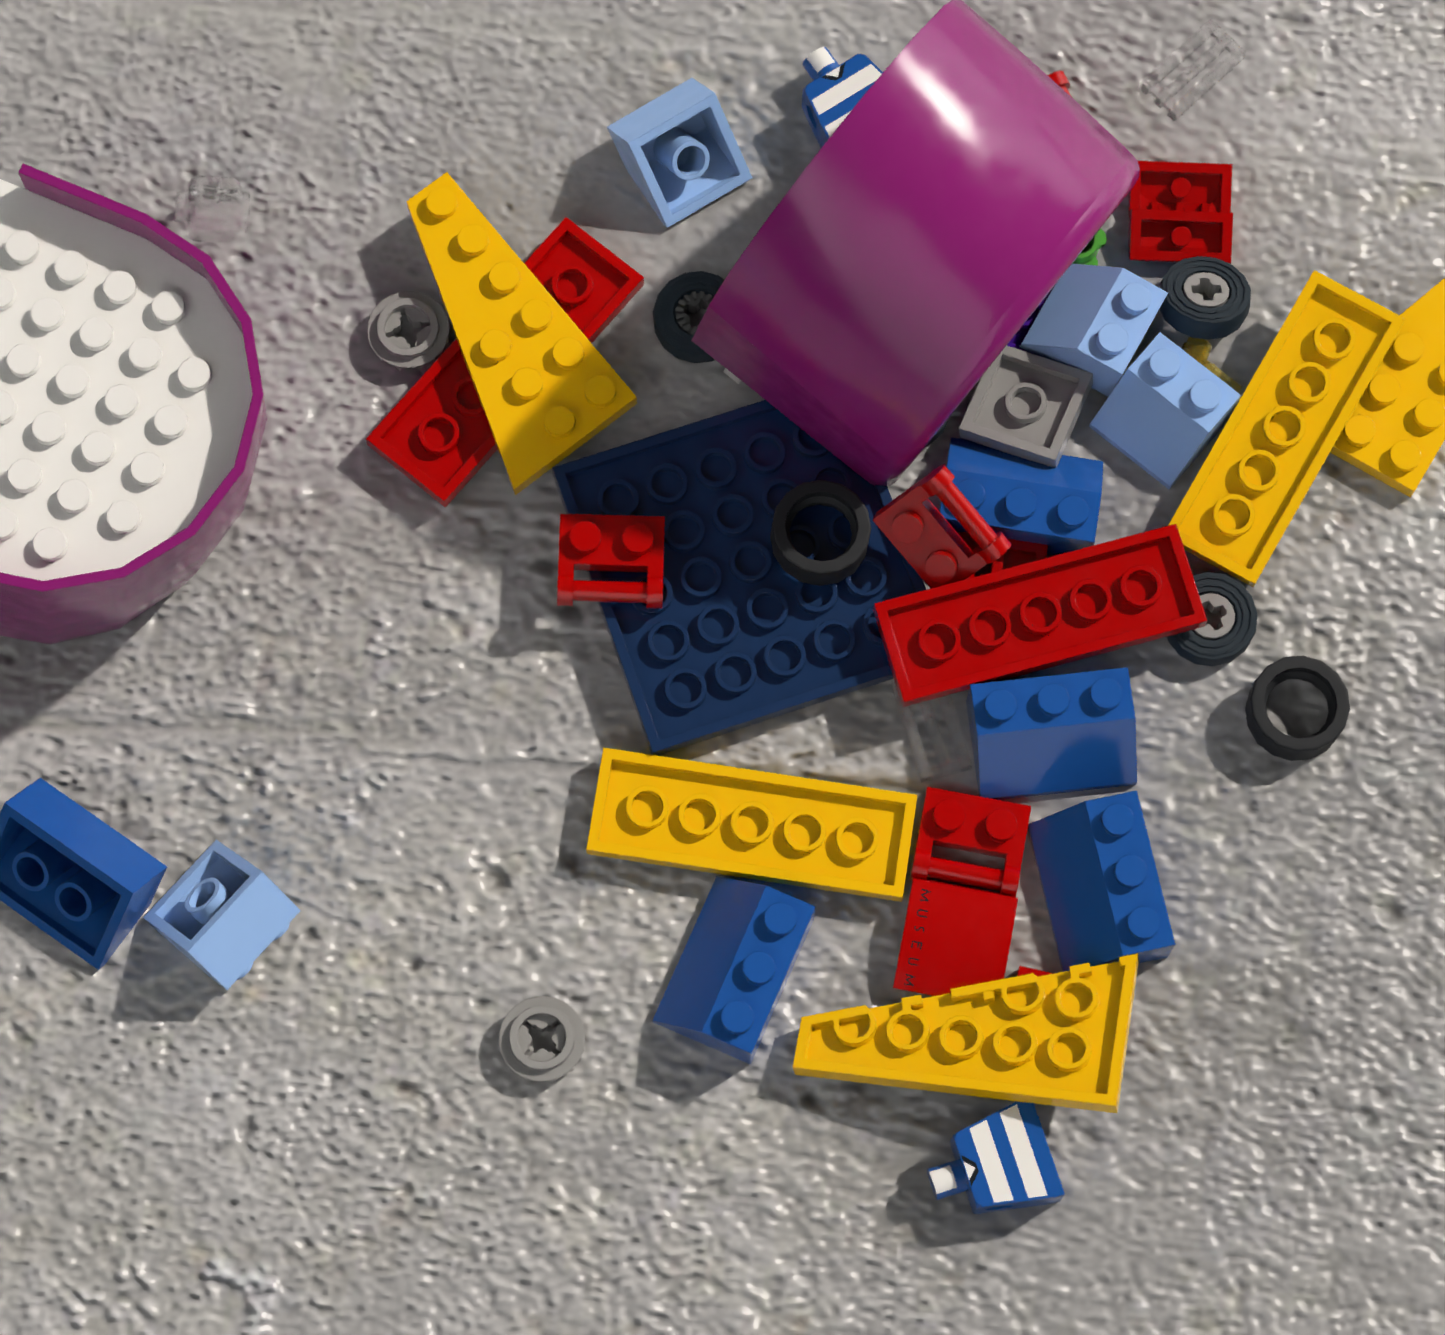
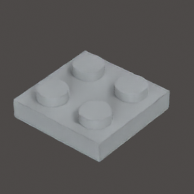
M1006 346L981 377L960 424V438L1056 468L1093 385V373Z

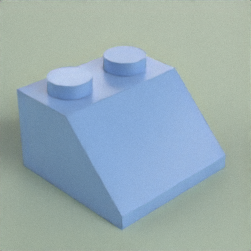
M694 78L688 79L607 126L626 170L663 225L667 228L752 179V175L715 92Z
M1072 264L1052 289L1021 343L1020 348L1031 354L1093 373V385L1091 388L1109 397L1168 292L1125 268Z
M1159 332L1127 369L1091 421L1089 427L1167 489H1170L1227 423L1239 402L1241 394Z
M215 840L143 918L205 974L228 990L236 980L243 978L250 971L253 962L271 942L280 938L287 931L290 922L301 910L260 869L218 840Z

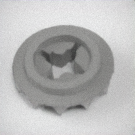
M403 291L386 297L374 308L368 321L367 334L369 344L380 362L385 361L394 366L398 371L403 368L421 370L425 364L432 360H437L446 343H449V323L444 309L436 300L420 292ZM402 315H406L408 322H411L413 328H423L422 331L416 333V347L411 348L410 343L407 344L404 337L396 338L394 336L402 332Z
M549 996L531 997L515 1005L504 1018L499 1033L500 1051L512 1072L531 1082H555L558 1078L573 1071L585 1049L584 1026L576 1011L564 1001ZM559 1023L552 1036V1042L559 1054L556 1056L552 1051L548 1052L546 1049L541 1048L536 1053L532 1052L527 1057L526 1055L530 1052L529 1048L533 1044V1039L525 1025L529 1024L533 1029L537 1028L539 1031L544 1032L549 1027L552 1029Z

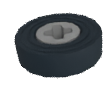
M1198 256L1183 259L1172 265L1161 281L1160 288L1168 292L1160 307L1162 316L1176 331L1189 337L1207 340L1226 337L1240 328L1249 313L1251 288L1245 276L1233 265L1218 258ZM1201 292H1203L1204 296L1207 295L1208 298H1211L1213 300H1204Z
M1205 572L1193 575L1203 608H1208L1211 613L1220 611L1221 616H1223L1218 623L1219 629L1214 630L1210 624H1206L1205 627L1167 636V640L1179 656L1194 664L1213 667L1232 662L1246 651L1256 633L1258 614L1253 598L1240 582L1225 574Z

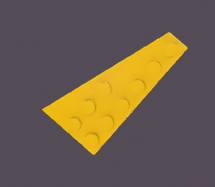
M446 172L407 200V207L438 286L445 310H447L479 401L493 433L497 449L508 473L514 494L517 495L637 404V396Z
M1445 278L1400 314V316L1406 318L1401 329L1330 452L1410 498L1445 440Z
M1138 953L1119 957V961L1090 967V963L1069 966L1070 971L1038 977L1031 973L950 989L951 993L922 998L920 994L901 998L902 1002L874 1008L862 1005L801 1017L793 1062L794 1073L800 1076L1118 1113L1139 963Z

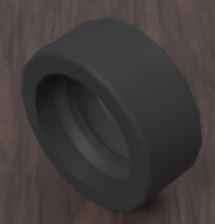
M817 480L802 483L786 493L775 509L770 539L774 557L786 573L800 582L822 586L839 583L855 573L866 557L872 528L868 509L856 493L840 483ZM823 505L835 508L844 514L850 523L852 536L850 545L842 555L833 560L817 561L806 558L796 550L791 542L789 531L792 520L798 512L806 507Z
M1304 655L1283 657L1268 665L1253 683L1245 706L1247 727L1257 744L1271 755L1289 761L1312 759L1327 751L1345 728L1350 711L1348 690L1339 674L1323 661ZM1299 679L1309 682L1319 689L1327 700L1328 715L1326 722L1318 732L1309 737L1295 738L1285 735L1273 726L1268 717L1266 703L1269 693L1276 685L1285 680Z

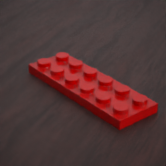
M567 217L562 220L524 263L591 343L595 341L644 286V277ZM457 339L452 342L366 438L367 445L445 508L498 450Z
M1176 524L874 603L873 607L902 707L969 690L970 684L1003 681L1205 627L1208 621Z

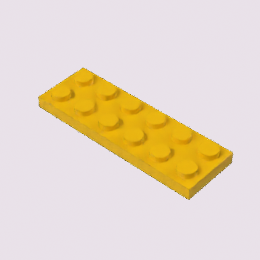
M1315 270L1313 271L1168 526L1177 525L1185 551L1254 588L1406 318Z
M603 747L586 852L589 855L902 902L918 795Z

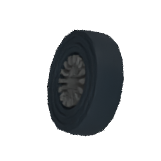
M704 271L683 273L670 280L658 293L653 308L654 331L663 348L677 359L691 363L712 362L715 360L691 341L698 326L691 327L690 317L686 313L696 314L700 308L707 310L724 281L719 275Z

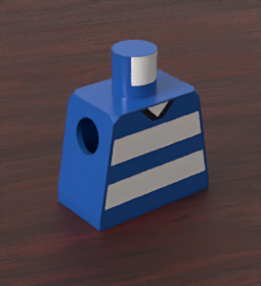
M821 47L809 54L802 63V66L813 80L803 88L802 109L820 148L823 147L855 105L883 73L864 54H857L839 65L827 47Z
M1016 1101L952 1135L950 1140L955 1160L927 1169L929 1182L936 1200L966 1191L974 1214L1054 1204L1060 1202L1065 1195L1034 1103Z

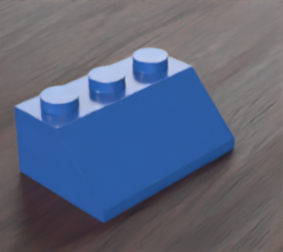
M951 437L946 466L955 476L952 482L995 533L1002 532L1008 539L1048 545L1047 555L1052 556L1094 545L1102 495L1103 461L1062 455L1058 466L1054 468L975 442ZM940 502L939 512L957 533L967 532L947 507Z
M1128 667L970 684L966 705L980 797L1003 800L1137 784L1136 717Z
M39 778L6 801L0 812V901L97 970L101 969L150 906L167 866L48 782Z
M1137 790L1084 801L1028 824L1029 836L1062 972L1070 971L1069 966L1090 963V967L1119 961V957L1137 953L1139 963L1169 956L1176 944Z
M716 876L652 1022L751 1065L814 921L816 906L766 885Z

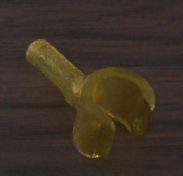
M1189 337L1187 342L1183 343L1181 349L1239 393L1243 386L1220 370L1217 365L1207 361L1212 349V345L1207 340Z

